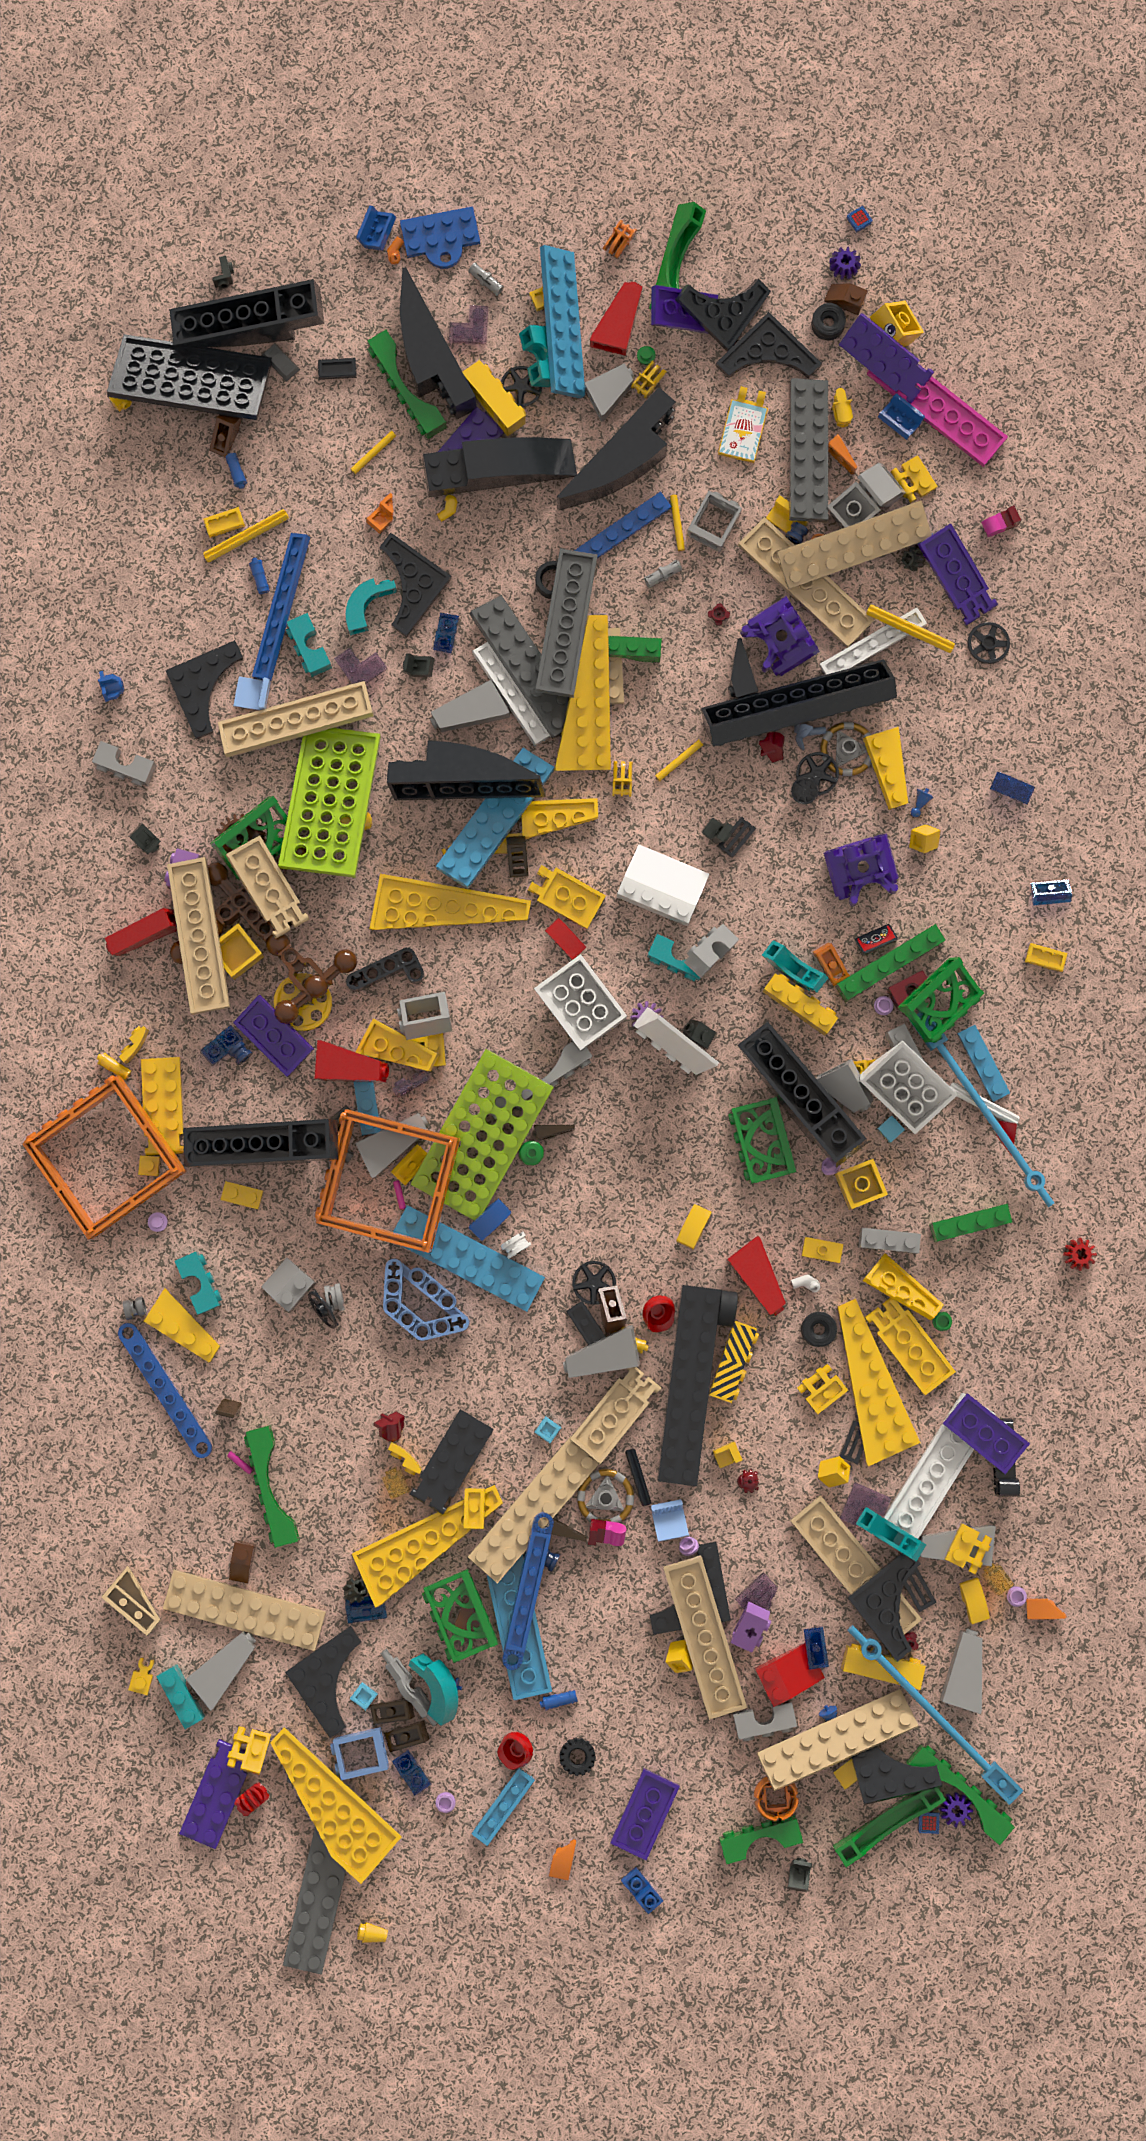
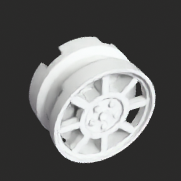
M524 1232L517 1234L500 1245L502 1250L508 1253V1259L531 1245L525 1239L526 1235Z

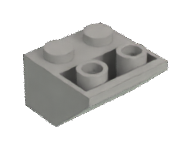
M877 463L858 476L860 480L859 485L865 492L868 491L872 495L870 498L877 506L889 508L906 493L882 463Z

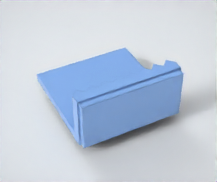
M239 676L233 706L253 710L266 709L271 684L270 679L264 677L263 680Z
M681 1499L651 1505L658 1542L689 1536Z

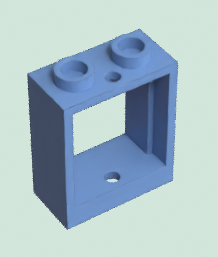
M381 1727L335 1737L333 1743L330 1744L332 1755H336L337 1759L335 1764L336 1775H340L341 1781L389 1769ZM373 1737L379 1765L346 1772L340 1744Z

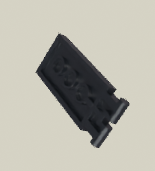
M460 1409L419 1477L422 1479V1482L417 1490L413 1488L409 1495L422 1503H425L428 1497L431 1498L429 1507L443 1515L447 1509L444 1507L449 1496L452 1498L455 1496L494 1429Z

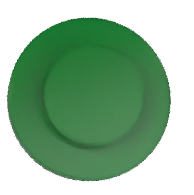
M643 346L638 350L637 359L641 364L649 365L652 360H655L656 353L652 347Z
M938 1312L933 1318L932 1323L938 1331H947L952 1326V1318L946 1312Z

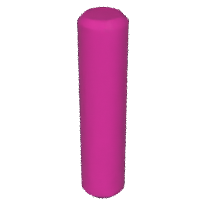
M397 1180L393 1182L399 1209L402 1210L406 1208L400 1181Z
M232 1451L229 1452L227 1457L247 1474H251L253 1469Z

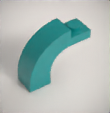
M374 578L360 584L353 591L347 602L345 613L350 636L368 631L365 620L367 606L376 598L397 593L394 580H383L378 585H375Z
M774 940L762 954L774 968L809 992L812 990L818 993L828 979L825 973L808 966L792 954L784 945Z
M865 1507L856 1522L858 1526L916 1562L927 1545Z
M424 1653L411 1659L408 1666L425 1680L431 1692V1705L427 1714L440 1726L450 1722L455 1718L458 1709V1691L451 1672L440 1659L433 1662Z

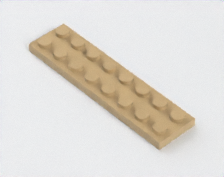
M918 501L776 553L787 587L790 589L922 542L930 537L932 533L922 501Z
M765 517L738 543V546L846 648L874 622V619L868 616L828 576L788 589L776 552L795 545Z
M365 681L220 721L218 726L224 754L227 758L370 718L374 715Z
M203 857L167 864L190 1013L194 1015L230 1008L207 859Z
M572 1436L569 1437L468 1556L473 1563L497 1584L526 1551L534 1517L540 1512H546L553 1519L598 1466V1462L570 1440ZM545 1517L538 1520L540 1528H545L549 1523Z
M821 1495L790 1520L850 1594L881 1569ZM901 1594L899 1621L905 1635L922 1618Z
M702 1556L664 1566L665 1575L709 1720L747 1708Z
M175 1569L173 1570L163 1605L165 1610L312 1651L316 1650L326 1611Z
M901 1689L757 1752V1756L775 1792L918 1727V1723Z

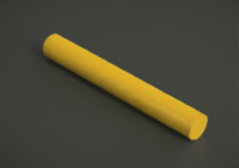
M390 431L350 470L356 475L396 437L395 433Z
M671 495L670 502L677 550L684 551L685 545L677 495Z
M698 739L657 773L655 777L661 781L700 749L703 743Z

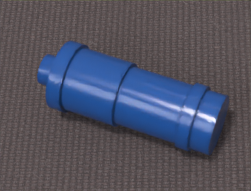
M230 453L225 458L231 472L233 484L235 487L243 489L247 484V480L241 469L236 453Z
M252 558L249 567L251 568L259 594L268 593L270 590L262 560Z
M570 1690L569 1692L543 1696L540 1706L541 1708L545 1707V1710L548 1711L559 1706L574 1704L578 1702L575 1690Z

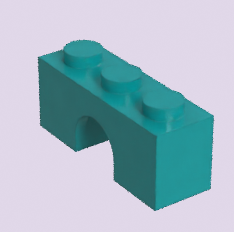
M529 325L519 333L523 351L531 352L537 362L527 368L531 386L550 387L546 326Z
M308 613L287 621L289 628L286 629L290 640L294 638L296 645L293 647L297 656H302L304 660L301 664L305 673L309 672L311 677H314L332 669L323 647L312 650L306 646L307 640L317 635Z
M657 934L647 954V957L650 958L649 962L657 966L663 964L672 973L677 974L680 972L685 974L684 978L695 982V980L699 981L700 977L684 963L685 960H677L673 957L671 949L674 941Z
M195 1251L174 1261L182 1279L195 1276L201 1282L200 1291L190 1296L197 1315L221 1306L222 1296L219 1290H215L212 1283L215 1280L212 1273H207L204 1265H207L203 1254Z
M178 1664L156 1676L184 1729L204 1719L205 1714L197 1699H194L188 1691L186 1679Z

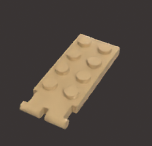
M260 836L226 854L227 859L265 922L270 921L275 931L272 933L275 938L291 930L288 925L289 922L296 928L309 920L306 913L302 914L297 906L300 903Z
M637 1367L626 1368L629 1371L623 1380L618 1378L570 1438L573 1443L599 1464L603 1462L650 1403L647 1401L653 1392L657 1394L661 1389L649 1377L644 1382L640 1379L644 1373Z

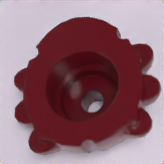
M749 1469L748 1472L743 1470L742 1475H739L737 1485L741 1489L743 1488L744 1493H748V1491L753 1493L754 1490H759L758 1472H753L752 1469Z

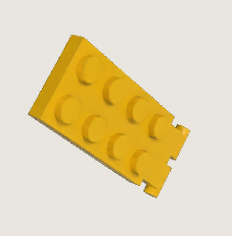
M181 1058L141 1059L143 1109L175 1154H184V1147L180 1145V1135H183L184 1128ZM148 1139V1148H145V1156L159 1155Z
M890 1297L882 1303L886 1311L882 1312L877 1307L865 1316V1319L868 1323L873 1322L879 1330L876 1332L925 1396L956 1371L908 1309L904 1311L898 1301Z

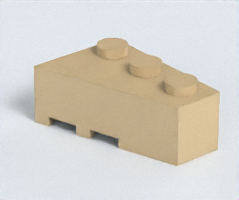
M127 1566L101 1598L145 1635L149 1636L161 1619L130 1567Z

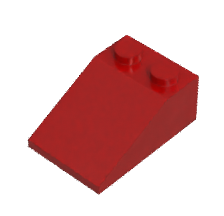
M808 1642L755 1667L756 1673L773 1707L795 1697L825 1678Z

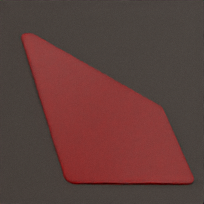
M998 1121L1014 1144L1017 1124Z

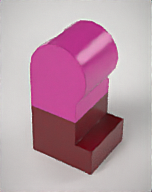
M1015 505L1007 508V510L985 519L981 524L987 537H991L1017 527L1021 522V518Z
M591 1518L588 1545L596 1546L597 1542L622 1546L625 1542L627 1529L621 1523Z

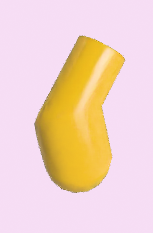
M453 495L445 497V509L436 514L441 522L456 513L458 502L457 498Z

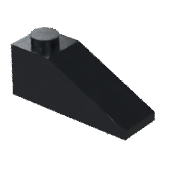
M742 638L737 639L730 686H728L729 695L734 697V699L758 693Z

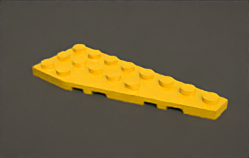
M284 1727L270 1743L331 1857L362 1884L402 1836Z

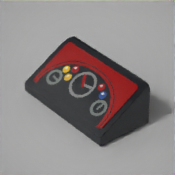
M887 924L854 940L861 955L864 956L896 942L898 937L891 925Z

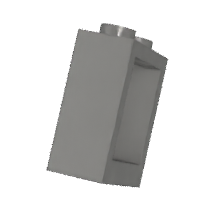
M708 491L687 530V536L721 552L741 515L742 507L733 500L728 501L724 499L718 492L712 493ZM709 503L734 515L722 538L697 526Z
M445 992L399 1000L400 1008L397 1009L399 1020H402L399 1021L401 1033L405 1032L406 1040L452 1031ZM438 1009L441 1011L440 1016L408 1022L407 1015Z

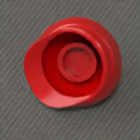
M662 1295L655 1296L645 1303L642 1316L648 1329L651 1332L657 1333L672 1327L675 1305L670 1298Z
M511 1732L502 1739L497 1755L505 1767L515 1770L530 1762L533 1756V1747L529 1738L524 1734Z

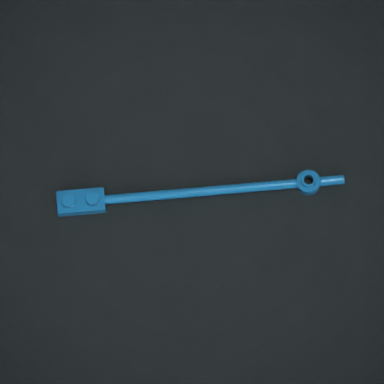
M920 1012L917 1013L918 1017L921 1019L923 1014ZM928 1016L925 1022V1026L929 1031H931L936 1026L935 1022H932L931 1026H929L928 1020L930 1016ZM943 1033L942 1038L935 1043L926 1042L925 1044L930 1051L935 1048L938 1049L1025 1173L1024 1184L1026 1188L1033 1192L1037 1191L1048 1208L1055 1204L1044 1188V1175L1039 1171L1031 1170L943 1043L948 1040ZM1031 1179L1035 1180L1036 1185L1031 1183Z
M853 1625L849 1627L847 1631L861 1644L863 1656L868 1660L876 1659L984 1770L981 1774L982 1778L1010 1805L1023 1792L1022 1788L995 1761L990 1765L881 1654L882 1648L877 1640L872 1638L866 1639ZM868 1646H874L872 1651H867Z

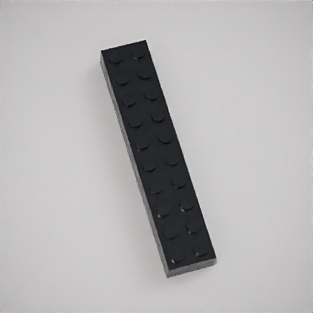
M882 659L702 707L703 725L712 746H722L725 743L740 741L751 736H759L766 732L778 731L781 728L796 726L800 723L815 721L826 716H834L841 712L897 698L896 681L886 661Z
M689 1285L681 1286L657 1476L658 1482L697 1487L722 1291L719 1289Z

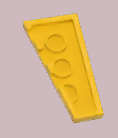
M899 726L863 738L888 809L891 810L908 804Z
M598 798L532 801L522 814V836L529 839L598 819Z
M372 1019L356 1050L357 1053L430 1072L440 1055L412 1039L406 1040L405 1035L376 1019Z
M886 1253L881 1256L862 1280L929 1320H932L944 1306Z
M164 1288L144 1319V1322L210 1363L220 1345Z

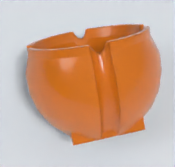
M767 1776L758 1782L754 1790V1797L756 1798L754 1804L757 1811L764 1818L771 1821H776L778 1818L786 1820L795 1813L799 1804V1798L796 1797L799 1792L795 1783L784 1787V1804L767 1805L765 1788H772Z

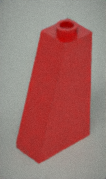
M632 281L623 283L591 335L589 347L626 356L643 286Z
M162 908L105 937L108 952L113 956H121L176 932L177 924L174 909Z
M317 1040L314 1079L321 1081L386 1083L389 1076L388 1063L322 1040Z
M756 1236L726 1260L768 1315L774 1314L776 1316L784 1310L783 1305L786 1302L761 1238Z

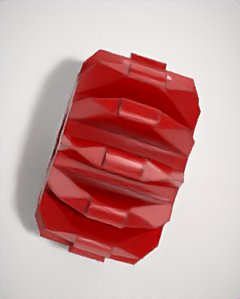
M1078 1238L1076 1243L1072 1239L1070 1240L1071 1246L1065 1245V1249L1069 1252H1064L1063 1256H1069L1065 1263L1072 1262L1070 1265L1071 1269L1077 1266V1270L1082 1271L1083 1267L1085 1269L1090 1268L1089 1263H1095L1091 1257L1097 1256V1253H1091L1095 1246L1088 1247L1089 1240H1085L1083 1243L1082 1238ZM1082 1250L1081 1254L1084 1257L1078 1259V1254L1076 1252Z
M260 1782L255 1783L240 1795L234 1804L243 1816H248L268 1800L269 1794Z

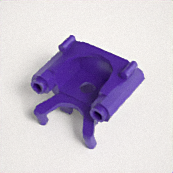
M787 596L749 619L748 624L743 626L740 631L742 637H759L767 644L769 653L761 667L764 673L769 671L771 667L776 676H783L820 652ZM779 630L787 632V638L784 641H779L776 638V633Z
M887 833L846 844L823 853L835 897H838L839 900L849 898L851 907L856 906L860 889L869 883L880 884L890 894L897 893L898 885L895 883H897L899 876ZM866 861L869 868L866 872L858 870L859 862Z

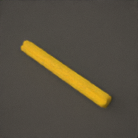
M282 509L205 551L203 556L207 562H211L288 520L289 516Z
M870 605L866 612L868 616L948 653H951L955 647V643L874 605Z

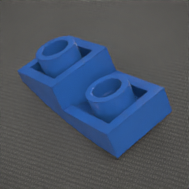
M498 1198L485 1209L482 1215L469 1224L468 1228L483 1241L511 1214V1211Z
M637 1867L621 1879L625 1887L648 1914L663 1902L661 1896Z

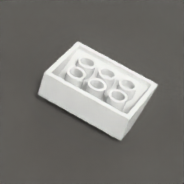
M638 845L618 890L617 898L688 926L709 874Z
M581 954L534 988L580 1051L627 1018L625 1012Z
M648 1007L633 1025L638 1029L636 1031L638 1035L644 1039L646 1037L650 1038L652 1046L659 1051L661 1048L667 1052L665 1056L673 1062L678 1060L682 1064L680 1068L688 1074L693 1072L697 1075L719 1064L717 1060Z
M903 1040L875 1060L860 1074V1082L914 1134L921 1130L958 1095Z

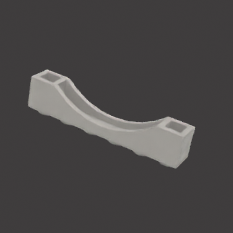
M571 1042L563 1048L556 1066L542 1080L555 1087L559 1084V1079L571 1077L575 1074L573 1070L579 1066L581 1069L588 1066L593 1056L587 1047L580 1051L576 1044ZM525 1089L522 1092V1097L528 1100L533 1097V1093L531 1090ZM501 1096L497 1097L496 1105L498 1107H505L506 1099ZM515 1106V1107H514V1108L516 1109V1111H518L519 1109H521L520 1106ZM490 1113V1114L492 1115V1117L494 1118V1120L496 1121V1120H497L496 1115Z

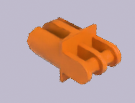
M620 220L616 227L613 228V233L602 249L604 251L609 249L608 253L611 255L615 253V258L618 259L627 245L629 246L637 229H631L629 224L625 225Z

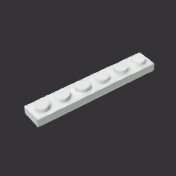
M918 608L900 617L921 628L927 624ZM887 624L820 663L819 667L824 675L855 667L907 637L909 634Z
M486 642L474 649L472 654L488 678L492 680L498 693L533 745L536 746L550 738L551 736L489 643Z

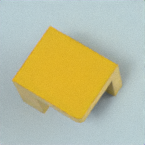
M922 825L912 829L909 848L922 853L937 849L941 830L929 825Z
M734 1441L712 1450L720 1468L742 1461Z
M840 1456L823 1460L819 1465L818 1479L829 1488L846 1484L849 1481L850 1465Z
M685 1640L674 1641L669 1645L665 1662L675 1673L688 1672L693 1669Z

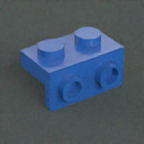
M370 205L358 231L357 240L364 248L383 251L396 216L393 213L377 211L374 206Z
M896 393L889 404L879 413L878 418L904 439L908 440L919 428L925 415Z

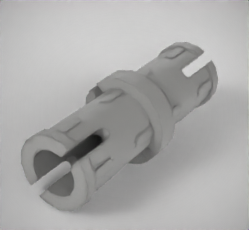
M473 263L469 268L468 273L472 274L480 281V285L486 286L496 296L503 291L504 286L496 281L490 272L483 270L477 263Z
M674 560L664 567H659L657 571L644 577L645 584L648 588H651L659 582L667 581L669 577L682 571L681 564L678 560Z

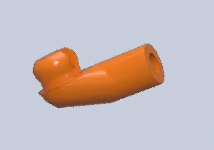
M398 236L387 249L388 260L393 265L400 262L399 249L404 243Z

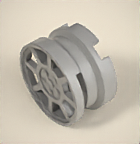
M340 1283L335 1284L333 1287L329 1285L324 1286L326 1303L328 1306H332V1312L338 1309L339 1311L345 1310Z

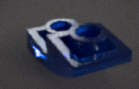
M440 612L433 650L452 654L460 616Z
M998 771L990 787V790L1028 805L1035 789L1034 786Z
M230 1025L219 1033L213 1041L203 1047L200 1052L211 1066H214L235 1045L243 1041V1038Z
M409 1750L392 1761L414 1796L432 1785Z

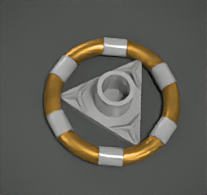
M841 722L826 731L821 740L820 752L828 754V742L833 734L837 732L836 763L839 768V775L855 776L868 769L871 765V760L868 754L859 767L854 769L840 768L845 763L863 755V753H867L866 746L840 730H856L864 738L870 736L871 733L860 724ZM821 756L823 761L827 759L826 757ZM831 762L828 768L836 773L835 767Z
M600 1469L592 1472L579 1487L577 1503L580 1512L589 1522H591L592 1518L621 1523L628 1517L633 1508L634 1491L629 1480L621 1473L612 1469ZM606 1476L587 1505H585V1490L592 1481ZM609 1477H613L624 1486L627 1493L625 1508H623ZM587 1508L622 1512L606 1520L597 1518Z

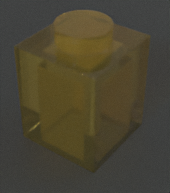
M395 1467L385 1471L386 1476H383L382 1479L391 1500L410 1492L402 1469L397 1470Z
M992 1563V1566L984 1568L985 1572L982 1574V1577L995 1595H1001L1014 1585L1000 1564L994 1565Z

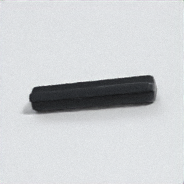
M634 1448L626 1450V1457L641 1505H650L652 1502L636 1450Z

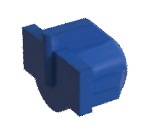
M103 671L99 672L100 679H98V683L105 702L117 699L120 694H123L124 685L122 678L114 674L104 675Z

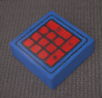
M863 206L849 213L846 217L856 233L872 224L873 221Z
M927 1812L919 1816L918 1832L939 1834L940 1813Z

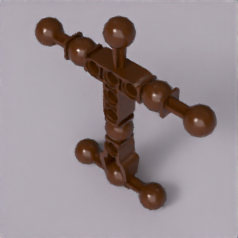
M303 847L298 848L296 851L297 855H304L306 853V849ZM218 862L208 865L210 884L212 886H219L229 897L215 912L219 937L223 929L227 928V925L233 924L242 917L265 942L268 952L278 956L290 971L288 973L289 979L300 991L291 1001L282 1000L276 1005L274 1014L280 1023L290 1024L294 1022L298 1017V1009L307 1001L312 1003L313 998L323 997L327 993L328 985H333L332 980L340 973H350L356 968L358 961L355 953L351 950L343 949L335 954L333 965L323 973L311 958H304L293 949L287 935L283 934L278 938L274 937L272 933L275 931L270 921L265 922L244 885L237 890L228 880L226 866ZM280 868L281 872L283 873L284 877L286 878V876H285L284 873H285L288 869H281V868ZM239 899H245V903L242 906L236 905ZM230 911L231 914L228 918H222L223 912ZM251 913H258L256 919H249ZM269 926L270 931L267 934H262L261 928ZM177 941L170 948V957L175 963L183 964L180 943ZM293 954L296 956L293 962L286 961L288 955ZM310 966L317 974L309 976L303 987L295 977L298 972L303 971L304 967Z

